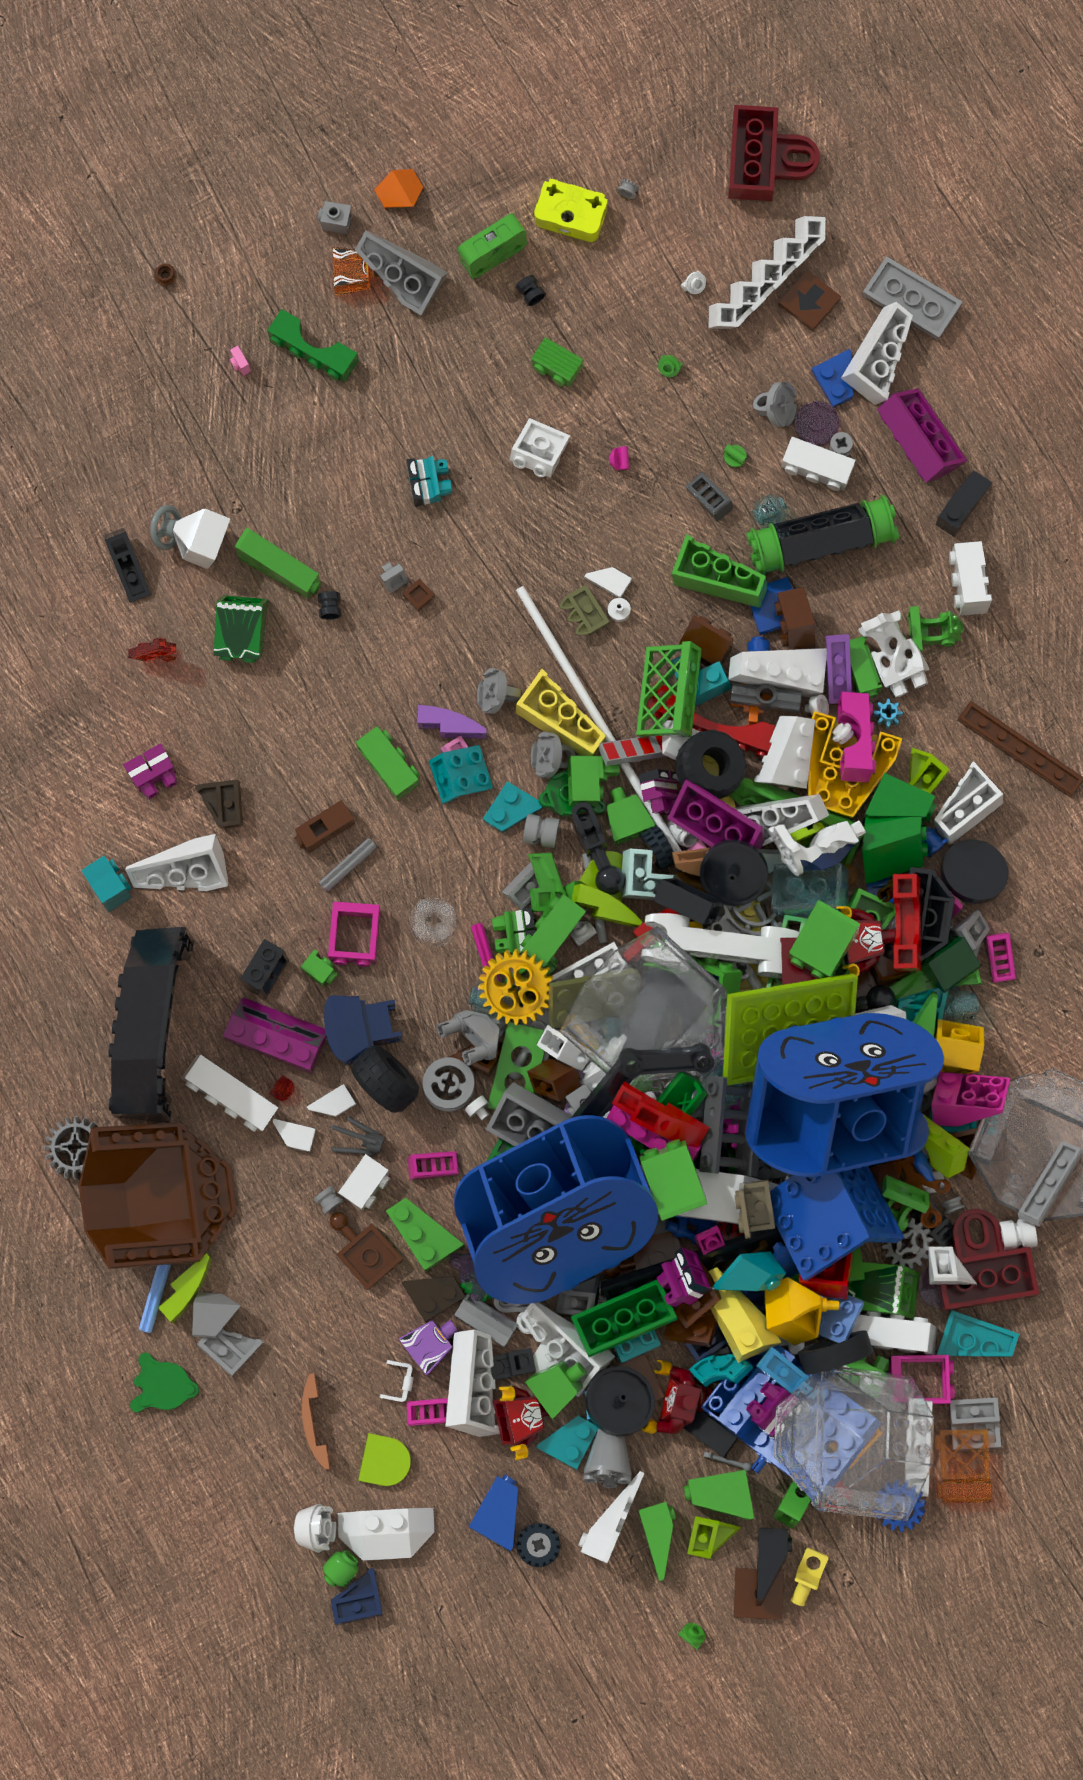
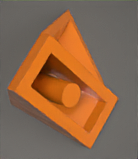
M413 169L392 170L374 189V192L384 209L388 207H414L424 187Z

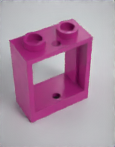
M333 902L328 952L329 960L333 961V964L347 965V962H357L356 965L361 967H370V963L376 964L381 913L380 905ZM339 916L372 918L369 953L336 951Z
M949 1355L889 1357L891 1405H907L908 1400L932 1401V1405H947L951 1403L950 1399H954V1384H950V1375H953L954 1367L953 1360H949ZM901 1363H941L942 1398H902Z

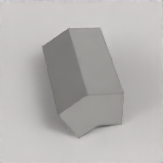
M469 1294L463 1299L454 1314L455 1317L475 1330L490 1334L491 1340L504 1348L518 1327L517 1323Z

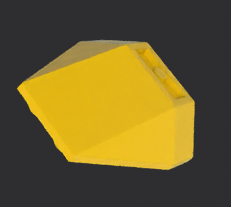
M814 711L811 718L815 719L808 775V796L820 794L828 811L853 818L881 781L884 773H887L895 762L902 738L880 732L879 736L873 734L871 741H875V751L872 755V760H876L875 774H871L868 783L841 781L840 760L844 748L856 744V737L853 734L844 744L834 742L832 740V731L839 725L835 722L836 717Z

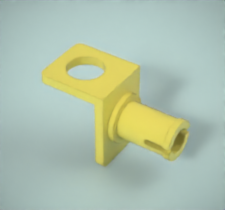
M806 1548L796 1571L795 1581L798 1584L791 1597L793 1603L805 1606L811 1588L814 1590L818 1589L821 1575L829 1558L827 1555L811 1548ZM814 1556L820 1560L819 1568L810 1569L807 1566L806 1561L809 1557Z

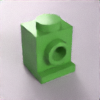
M314 949L300 968L322 987H325L327 984L331 985L338 977V973L332 968L334 964L324 956L320 959L319 952Z

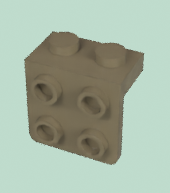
M761 1180L740 1183L739 1190L735 1191L736 1209H741L742 1213L739 1214L738 1219L740 1233H745V1238L747 1239L751 1238L752 1231L774 1229L775 1221L769 1181Z

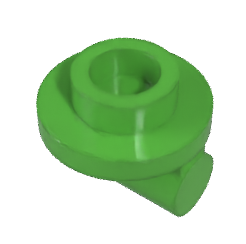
M662 355L658 363L660 373L666 377L676 376L683 366L682 362H679L676 357L671 355Z
M728 444L724 449V460L727 465L737 468L745 463L747 454L744 448L739 445L731 446Z
M687 1623L678 1634L696 1650H698L706 1638L702 1627L695 1623Z

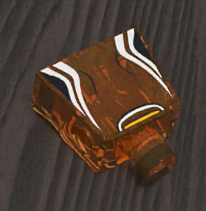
M333 247V286L335 296L370 289V277L379 276L375 270L368 266L355 249Z

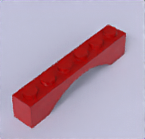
M663 685L656 693L662 697L669 688ZM673 694L665 702L669 708L675 704L676 696ZM654 695L647 702L649 709L658 702ZM661 706L654 715L659 720L667 710ZM694 711L693 729L699 732L708 730L724 732L738 742L743 752H754L760 759H763L764 755L768 754L771 747L770 739L776 726L766 722L747 726H726L703 718ZM670 716L667 720L673 721L672 716Z

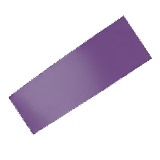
M418 705V728L440 729L441 738H457L462 736V738L487 739L486 728L462 714L444 708Z

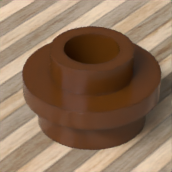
M161 264L155 269L154 277L158 284L168 286L174 283L177 273L172 265ZM164 273L170 274L168 278H162V275Z

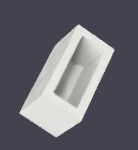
M365 1154L338 1193L361 1211L365 1208L369 1209L377 1198L374 1195L378 1189L381 1188L383 1190L388 1184L390 1172Z

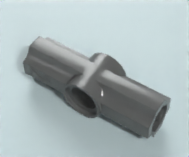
M733 682L730 703L755 706L763 711L777 709L799 713L802 692L779 689L770 684L758 686ZM762 694H768L772 697V699L769 701H764L761 699L760 696Z

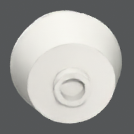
M317 1504L300 1510L297 1513L294 1534L298 1545L320 1553L322 1550H330L329 1542H334L336 1537V1522L331 1521L330 1513L333 1512V1509L330 1506Z

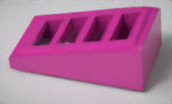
M1010 933L986 935L984 940L992 982L1016 979ZM1003 941L1004 945L993 946V942ZM1005 950V954L994 956V951ZM1007 959L1006 964L996 965L995 961ZM1009 969V973L997 974V970Z
M457 1151L412 1154L407 1159L410 1181L459 1175ZM445 1158H449L450 1170H446ZM436 1159H439L440 1171H437ZM426 1160H430L431 1172H427ZM420 1161L421 1172H417L416 1162Z
M448 1398L408 1401V1426L446 1424L445 1404L448 1405ZM436 1405H439V1418H436ZM416 1406H420V1420L416 1419ZM426 1406H429V1419H426Z

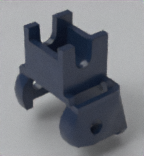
M331 995L327 998L324 1006L325 1032L333 1054L339 1061L344 1062V1066L352 1065L357 1057L369 1047L401 1042V1031L392 1032L389 1011L395 1010V999L366 1005L365 1000H360L359 996Z

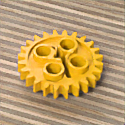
M507 949L504 952V957L497 953L495 956L496 961L491 958L488 961L490 967L484 966L482 969L486 974H481L479 977L484 982L478 986V989L484 990L479 997L487 999L483 1006L490 1005L492 1008L489 1014L497 1012V1020L504 1016L505 1024H508L511 1019L514 1020L515 1025H518L520 1019H522L524 1024H527L529 1017L535 1021L537 1019L536 1013L542 1016L545 1013L543 1007L549 1008V1002L547 1001L549 1000L548 983L554 978L553 976L546 975L550 968H542L544 960L536 962V954L529 958L527 950L522 955H519L518 949H515L513 955H511ZM510 967H512L514 970V977L509 969ZM524 968L528 970L530 977H522L519 969ZM497 974L505 975L507 983L499 982ZM514 983L516 986L521 987L519 991L517 990V988H512V985ZM525 992H534L536 995V999H528L526 997ZM503 997H511L514 1005H507L503 1001ZM519 997L521 1002L523 1003V1007H521L519 1004Z

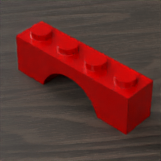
M893 874V899L896 912L894 969L896 971H921L920 877L917 874Z

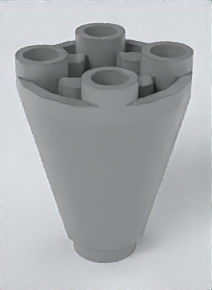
M598 1428L584 1468V1482L603 1483L605 1488H617L618 1483H631V1467L625 1436H613Z

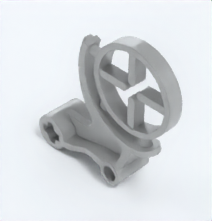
M767 881L765 888L768 892L755 899V902L759 903L770 896L772 897L773 910L768 919L759 904H756L753 909L761 922H751L740 915V912L752 906V902L738 908L723 904L720 909L721 917L706 929L761 936V932L750 931V929L760 928L768 923L774 927H782L781 922L777 923L774 920L779 910V897L775 888ZM728 910H730V912H731V914L733 915V917H734L740 924L744 925L745 928H743L742 926H740V925L732 918V916L730 915V913H729ZM722 960V962L733 964L734 968L742 971L741 982L750 976L751 967L749 963Z

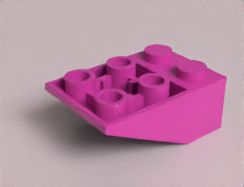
M940 1072L932 1100L933 1122L937 1125L957 1127L1003 1113L1011 1081L1010 1078Z

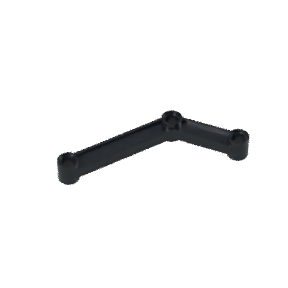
M698 1043L690 1047L647 1050L626 1048L620 1052L618 1060L571 1118L585 1115L603 1117L612 1107V1102L624 1082L630 1084L634 1078L640 1075L687 1071L707 1073L712 1070L715 1064L711 1051L704 1043ZM635 1061L633 1064L627 1065L629 1062Z

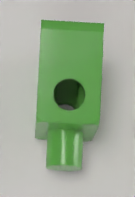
M623 787L610 791L614 803L606 806V812L614 846L640 837V834L656 826L637 795L626 797Z
M560 1361L533 1374L525 1383L553 1419L583 1388L579 1379L586 1374V1370L579 1362L569 1368L565 1361Z
M793 1480L772 1518L794 1529L802 1518L813 1494ZM796 1493H799L802 1498L798 1497Z

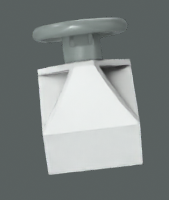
M164 505L155 512L150 526L151 538L155 546L161 550H169L177 544L183 560L209 569L216 559L230 518L208 509H202L182 518L174 506ZM170 512L173 514L175 520L170 519ZM163 515L161 528L157 531L159 519ZM163 536L172 538L168 543L160 541Z

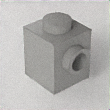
M325 201L323 209L320 208L318 213V222H321L322 230L348 235L353 215L351 205Z

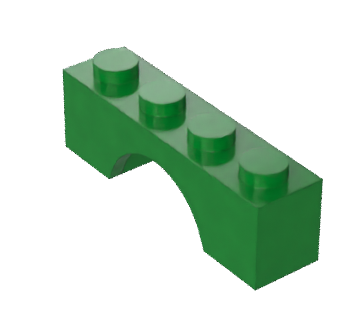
M283 309L280 310L267 330L272 344L279 348L281 346L285 347L292 356L298 359L302 357L314 369L319 370L321 368L335 381L339 379L345 383L359 361L358 353L340 342L328 348H315L307 344L301 336V320Z

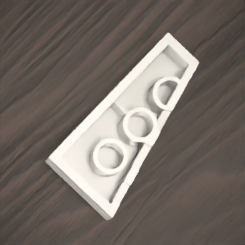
M897 302L883 307L841 379L874 405L888 400L890 393L888 390L895 377L894 370L897 362L900 360L902 354L900 353L901 347L906 340L913 317L910 312Z
M474 1329L454 1333L445 1427L478 1437L500 1434L498 1425H495V1410L492 1401V1389H496L495 1379L491 1375V1367L494 1366L490 1334Z

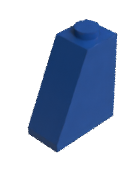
M504 1474L502 1478L496 1477L469 1527L512 1551L514 1547L519 1488L514 1486L517 1481Z

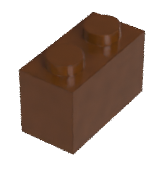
M547 1059L527 1071L533 1091L557 1101H562L566 1096L581 1087L579 1072L574 1067L552 1059Z

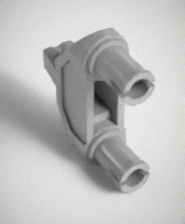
M465 1010L456 1013L453 1019L437 1024L436 1030L438 1035H441V1038H445L455 1032L462 1033L475 1046V1048L462 1053L464 1062L470 1066L483 1059L492 1060L496 1058L498 1039L506 1033L508 1024H505L504 1016L497 1020V1017L490 1019L487 1014Z

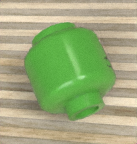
M346 1550L334 1552L323 1565L325 1581L333 1587L336 1585L340 1587L347 1586L359 1571L357 1566L358 1560Z

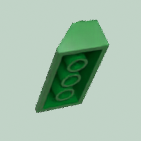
M658 1280L571 1316L575 1330L588 1357H592L678 1320L672 1306L667 1304L665 1290Z

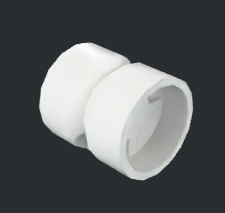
M1018 1219L1017 1223H1013L1012 1220L998 1222L1004 1251L1018 1249L1019 1246L1022 1248L1037 1247V1233L1034 1224L1022 1219Z

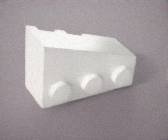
M798 716L779 717L770 739L771 747L768 754L764 755L762 759L763 767L760 774L756 775L754 782L807 789L815 719Z
M974 761L934 819V828H937V832L943 839L947 838L949 846L1003 804V793Z

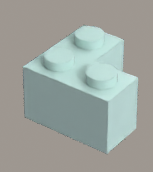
M631 848L623 851L622 860L625 884L621 890V898L654 900L655 894L653 892L659 881L662 882V879L673 878L674 875L651 873L652 850Z

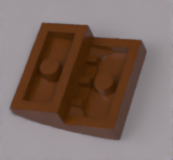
M701 1260L700 1263L711 1290L691 1305L683 1302L673 1309L686 1329L690 1328L721 1300L719 1291L713 1287L715 1282ZM671 1288L664 1289L665 1293L667 1294L668 1292H670Z

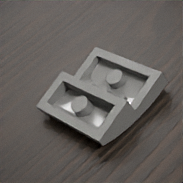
M998 1397L951 1400L949 1406L953 1452L1001 1449Z

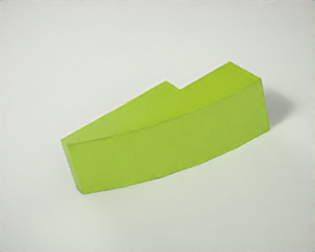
M574 885L571 900L579 906L592 908L591 918L630 927H639L642 924V921L633 911L611 895L587 885Z
M207 1253L199 1262L194 1263L170 1284L176 1292L158 1307L171 1323L177 1321L184 1314L202 1288L212 1258Z

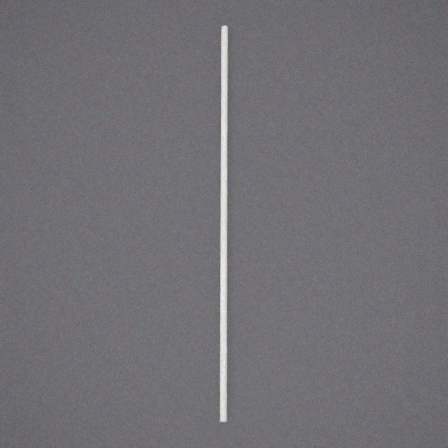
M525 587L518 588L516 592L594 723L606 735L605 741H616ZM630 763L620 764L655 825L660 827L668 839L673 851H682L660 813H652L651 803L643 801L640 780ZM718 914L715 922L721 917L720 914ZM751 967L750 976L747 977L754 990L763 988Z

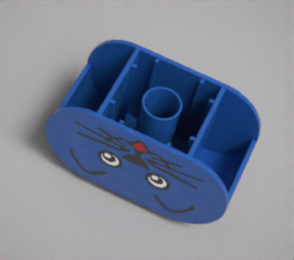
M864 1013L844 1018L837 1017L829 1021L804 1026H792L771 1034L762 1042L758 1052L745 1128L748 1145L761 1160L771 1167L801 1177L824 1176L906 1158L920 1152L926 1145L929 1134L928 1123L920 1108L925 1083L934 1080L942 1070L944 1055L941 1046L927 1030L914 1022L881 1013Z
M593 1115L567 1119L475 1167L462 1178L454 1194V1210L462 1226L474 1263L475 1276L480 1287L494 1299L511 1304H531L547 1300L563 1291L575 1288L580 1282L605 1269L616 1267L621 1261L634 1255L644 1247L652 1237L658 1221L656 1203L629 1135L614 1121Z

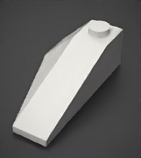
M216 834L192 839L129 865L125 869L133 888L162 889L163 887H177V890L198 888V891H209L227 887L229 884L224 853Z
M539 1302L531 1303L521 1316L534 1339L538 1342H543L547 1347L548 1353L545 1356L548 1361L557 1358L558 1362L565 1361L569 1368L577 1362L584 1366L586 1374L579 1379L583 1388L576 1394L577 1397L584 1393L593 1378L606 1369L615 1357L609 1350L588 1357L574 1324Z
M640 1471L634 1477L631 1483L628 1484L591 1527L589 1533L583 1532L578 1546L582 1547L581 1553L608 1563L643 1478V1472Z

